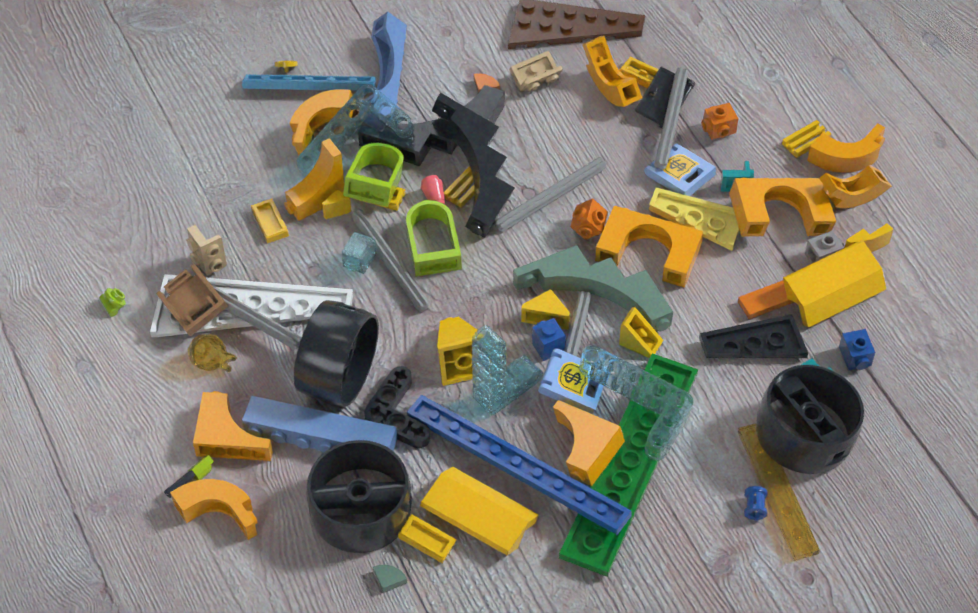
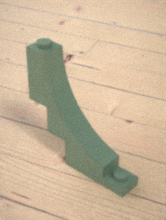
M577 245L513 269V285L516 290L528 288L535 283H539L543 291L551 289L552 291L589 292L618 304L628 312L632 307H636L656 332L664 331L672 325L673 311L646 270L624 278L612 258L589 265Z

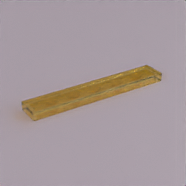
M756 423L738 428L739 437L761 486L768 491L767 500L794 561L818 555L820 549L783 467L770 458L762 448L756 433Z

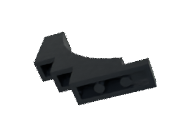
M484 85L480 92L465 107L495 124L505 107V91ZM443 118L414 124L387 123L382 132L361 125L358 130L359 146L363 147L371 143L391 145L401 151L404 157L403 161L419 167L431 148L452 155L458 144L445 131L449 121Z
M440 93L436 98L432 112L449 121L445 131L455 140L464 153L474 180L473 209L465 227L470 229L472 233L485 238L515 188L496 177L507 158L505 155L489 147L499 126Z

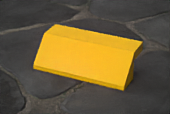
M862 240L783 277L787 299L798 304L802 323L808 328L887 290L883 269Z
M451 467L439 475L420 504L422 508L507 556L518 549L525 530L536 524L539 514L455 467Z

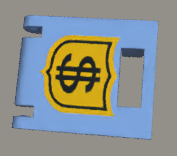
M677 143L672 146L668 164L664 170L655 167V160L650 166L648 165L644 168V172L649 178L672 192L691 196L716 175L715 166ZM698 170L697 178L690 183L685 181Z
M553 349L538 391L554 400H560L593 414L609 371L560 349ZM589 384L596 386L593 397L585 394Z

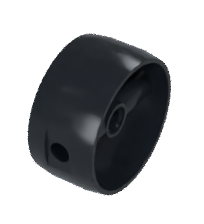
M323 301L309 319L298 347L294 366V385L296 390L308 397L332 405L346 407L352 404L367 379L375 356L379 335L377 316L362 308H356L343 302Z
M816 365L790 367L780 372L772 380L763 395L756 420V433L759 443L770 458L789 470L804 474L828 472L838 467L853 450L863 425V402L855 387L835 371ZM778 400L794 419L796 431L803 436H807L811 441L799 438L786 430L776 419L771 404ZM819 402L831 408L840 417L845 425L848 436L843 433Z
M347 441L325 451L310 470L306 490L309 514L317 532L328 544L346 552L367 553L379 550L398 538L399 532L410 517L412 495L408 472L404 463L394 451L373 441ZM358 469L378 471L394 480L392 482L369 483L364 479L358 478L348 484L326 485L336 476ZM357 495H364V496L361 497V498H356V497H355V496H357ZM389 513L375 522L362 525L344 524L328 517Z

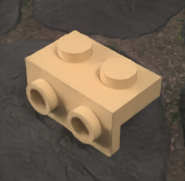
M546 51L511 66L509 71L520 92L525 90L531 92L539 88L540 84L546 81L550 84L558 80L563 68L562 66L557 67L550 52Z
M196 225L187 228L189 238L186 241L192 251L190 258L193 264L199 265L206 276L218 272L227 266L220 235L206 240Z

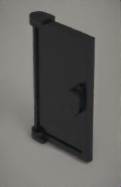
M664 67L659 68L635 109V112L659 124L661 129L663 128L675 73ZM689 78L686 80L681 107L691 89L695 86V82Z

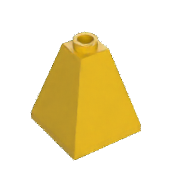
M459 316L441 320L437 349L442 385H450L490 375L486 335Z

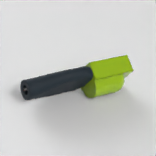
M206 455L187 470L188 472L164 491L166 496L171 498V491L188 483L192 478L202 480L211 472V464L214 462L212 458Z

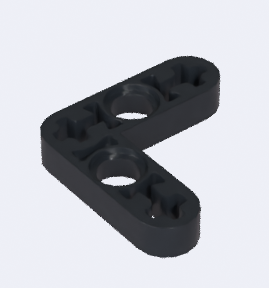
M397 366L391 370L364 410L365 420L384 424L385 420V425H391L395 421H400L404 426L396 430L397 440L414 448L426 447L430 442V429L428 426L395 410L412 384L410 369L404 366ZM405 376V379H401L397 384V378ZM393 393L395 398L391 401H385L382 399V395ZM377 412L380 413V416L376 415L374 418L371 417V414L375 415L377 414ZM423 433V437L419 436L418 438H415V435Z

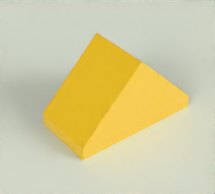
M551 289L522 304L521 322L538 324L541 321L554 318L561 329H569L570 312Z
M632 307L621 324L619 345L650 358L652 353L656 354L663 339L636 307Z

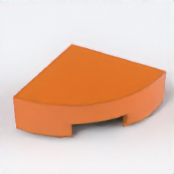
M473 74L478 93L484 85L500 90V84L492 76Z

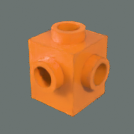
M729 102L705 109L701 124L704 132H707L711 140L735 134L739 118Z
M592 198L576 205L570 227L585 240L598 236L604 230L608 211Z

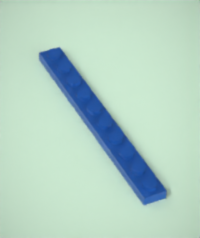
M423 395L407 411V416L424 423L434 433L616 535L619 534L631 517V510Z

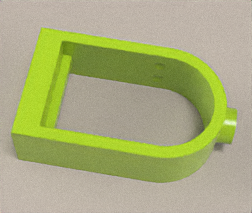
M371 143L361 147L345 177L343 196L388 207L401 179L404 160L401 151L383 143ZM372 164L384 165L393 170L389 182L362 176L359 173L363 167Z
M423 200L412 206L406 216V227L415 277L462 270L461 251L451 210L443 203L432 200ZM424 219L442 221L448 228L452 249L418 254L413 227Z

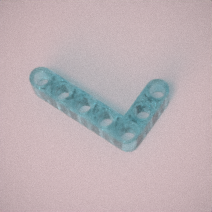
M365 84L355 92L299 155L297 166L307 176L320 156L319 147L321 142L330 138L335 146L340 149L371 114L401 138H407L412 135L414 131L413 122L402 109L375 86ZM367 93L375 94L372 100H364V96ZM384 107L392 108L388 115L380 114ZM358 109L359 115L355 118H350V111ZM401 121L408 122V126L404 130L397 129V125ZM338 126H343V133L340 135H335V128ZM307 160H314V165L310 169H304V163Z
M485 325L478 329L472 338L473 398L490 415H495L536 385L542 378L543 371L525 355L520 356L506 366V342L491 327Z
M597 346L584 348L579 365L581 374L660 415L649 432L645 454L655 461L664 459L689 419L693 405L692 396L688 392Z

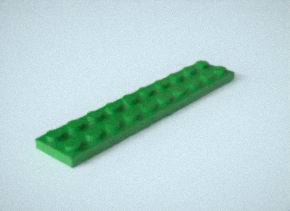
M653 353L651 354L619 423L625 442L595 483L590 486L591 489L631 510V517L619 534L616 535L586 517L577 514L559 552V559L608 577L695 382L698 369Z

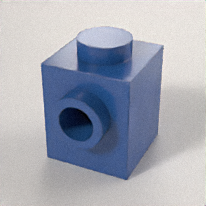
M554 318L541 321L532 327V344L543 361L550 359L553 349L564 351L566 335Z
M866 329L842 333L839 349L848 371L855 369L863 370L872 366L876 352Z

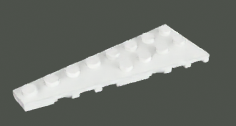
M164 274L160 291L164 293L166 298L170 295L164 286L177 275ZM206 278L214 287L276 323L310 319L315 309L325 300L339 301L351 306L353 299V289ZM158 298L150 329L151 337L188 334L161 299ZM212 304L197 314L192 320L194 321L212 307ZM223 310L196 333L253 325L229 311Z

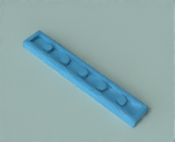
M246 74L242 80V89H342L374 91L376 86V77Z

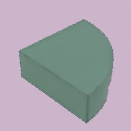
M373 566L374 574L382 592L408 583L405 574L394 566Z

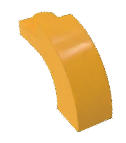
M870 165L849 178L839 179L826 172L819 178L824 185L823 191L828 195L835 207L852 208L863 205L882 195L892 187L882 172Z

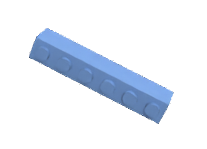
M251 396L242 419L244 431L251 435L271 439L277 443L294 444L303 449H317L323 453L335 445L353 440L377 442L394 451L397 443L395 426Z

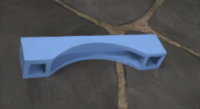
M386 12L373 22L371 38L379 58L380 78L375 92L362 101L359 117L378 131L383 130L387 123L393 124L396 118L395 112L407 25L389 12Z

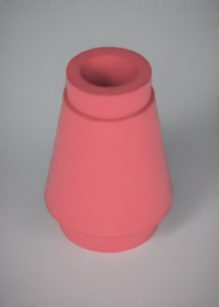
M437 175L425 177L421 181V190L427 200L438 201L446 205L442 180Z

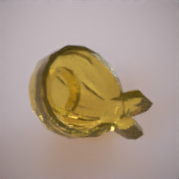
M208 333L200 334L192 339L187 350L191 363L205 371L222 368L229 373L232 368L228 362L237 359L236 355L227 353L226 346L219 337Z

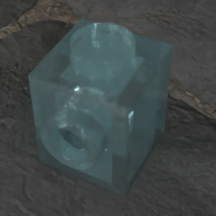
M354 232L341 252L343 267L352 272L356 271L365 274L377 254L375 239Z

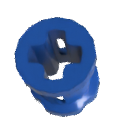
M760 486L746 488L744 491V496L747 498V508L744 509L745 517L751 520H762L767 517L768 511L765 508V499L768 496V491Z

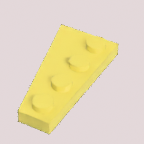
M655 188L649 204V211L674 223L703 231L704 238L733 251L739 233L733 207Z

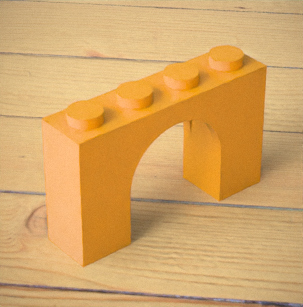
M735 178L729 195L741 237L764 236L770 223L765 202L771 200L783 201L796 208L802 217L807 236H819L832 231L836 218L829 197L822 189L824 185L820 179Z
M614 205L597 243L595 261L600 262L612 258L618 267L626 247L631 242L643 238L654 239L665 245L669 251L663 269L662 281L685 288L701 248L703 231Z

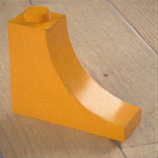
M330 138L321 142L320 156L310 173L297 185L285 191V208L298 221L322 210V202L337 189L342 193L344 192L342 154Z
M219 391L203 392L193 439L196 456L204 457L209 455L215 458L271 461L273 452L270 439L251 435L234 422L230 415L228 393Z
M558 400L553 406L557 422L567 427L574 435L573 449L566 461L569 475L580 483L583 482L592 486L625 442L621 427Z

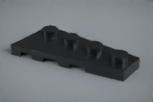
M792 314L703 332L699 335L706 358L808 357L807 348Z

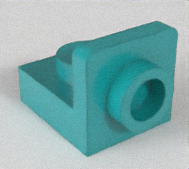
M744 161L743 170H722L721 192H730L735 178H754V169H750L749 161Z

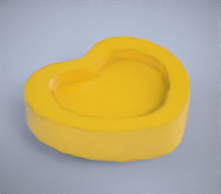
M298 61L274 62L275 67H284V72H289V67L298 66Z

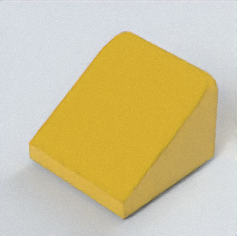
M337 189L322 202L324 218L330 219L350 213V198L343 196V193Z

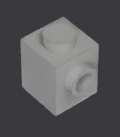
M833 231L809 239L805 255L812 264L844 249V244Z

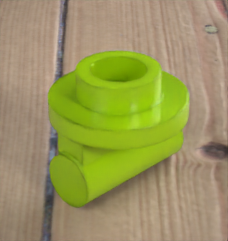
M107 288L105 293L99 297L111 317L117 315L118 310L126 304L124 300L125 295L117 288Z

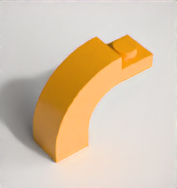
M599 36L582 44L589 62L586 64L588 72L599 91L609 102L619 107H625L642 99L636 78L626 77L615 65L605 36Z
M336 89L324 91L310 97L297 108L290 120V126L293 131L292 145L295 146L298 155L307 156L312 135L322 124L330 121H351L355 106L351 90Z
M877 123L865 138L854 143L840 142L822 133L810 146L807 161L819 168L832 172L849 173L863 170L868 165L871 166L877 161L880 148L885 141V137H883L885 127Z
M202 479L184 484L170 492L173 504L186 524L205 513L221 512L235 520L248 540L257 535L255 525L258 521L252 512L251 499L241 488L232 483L217 479Z

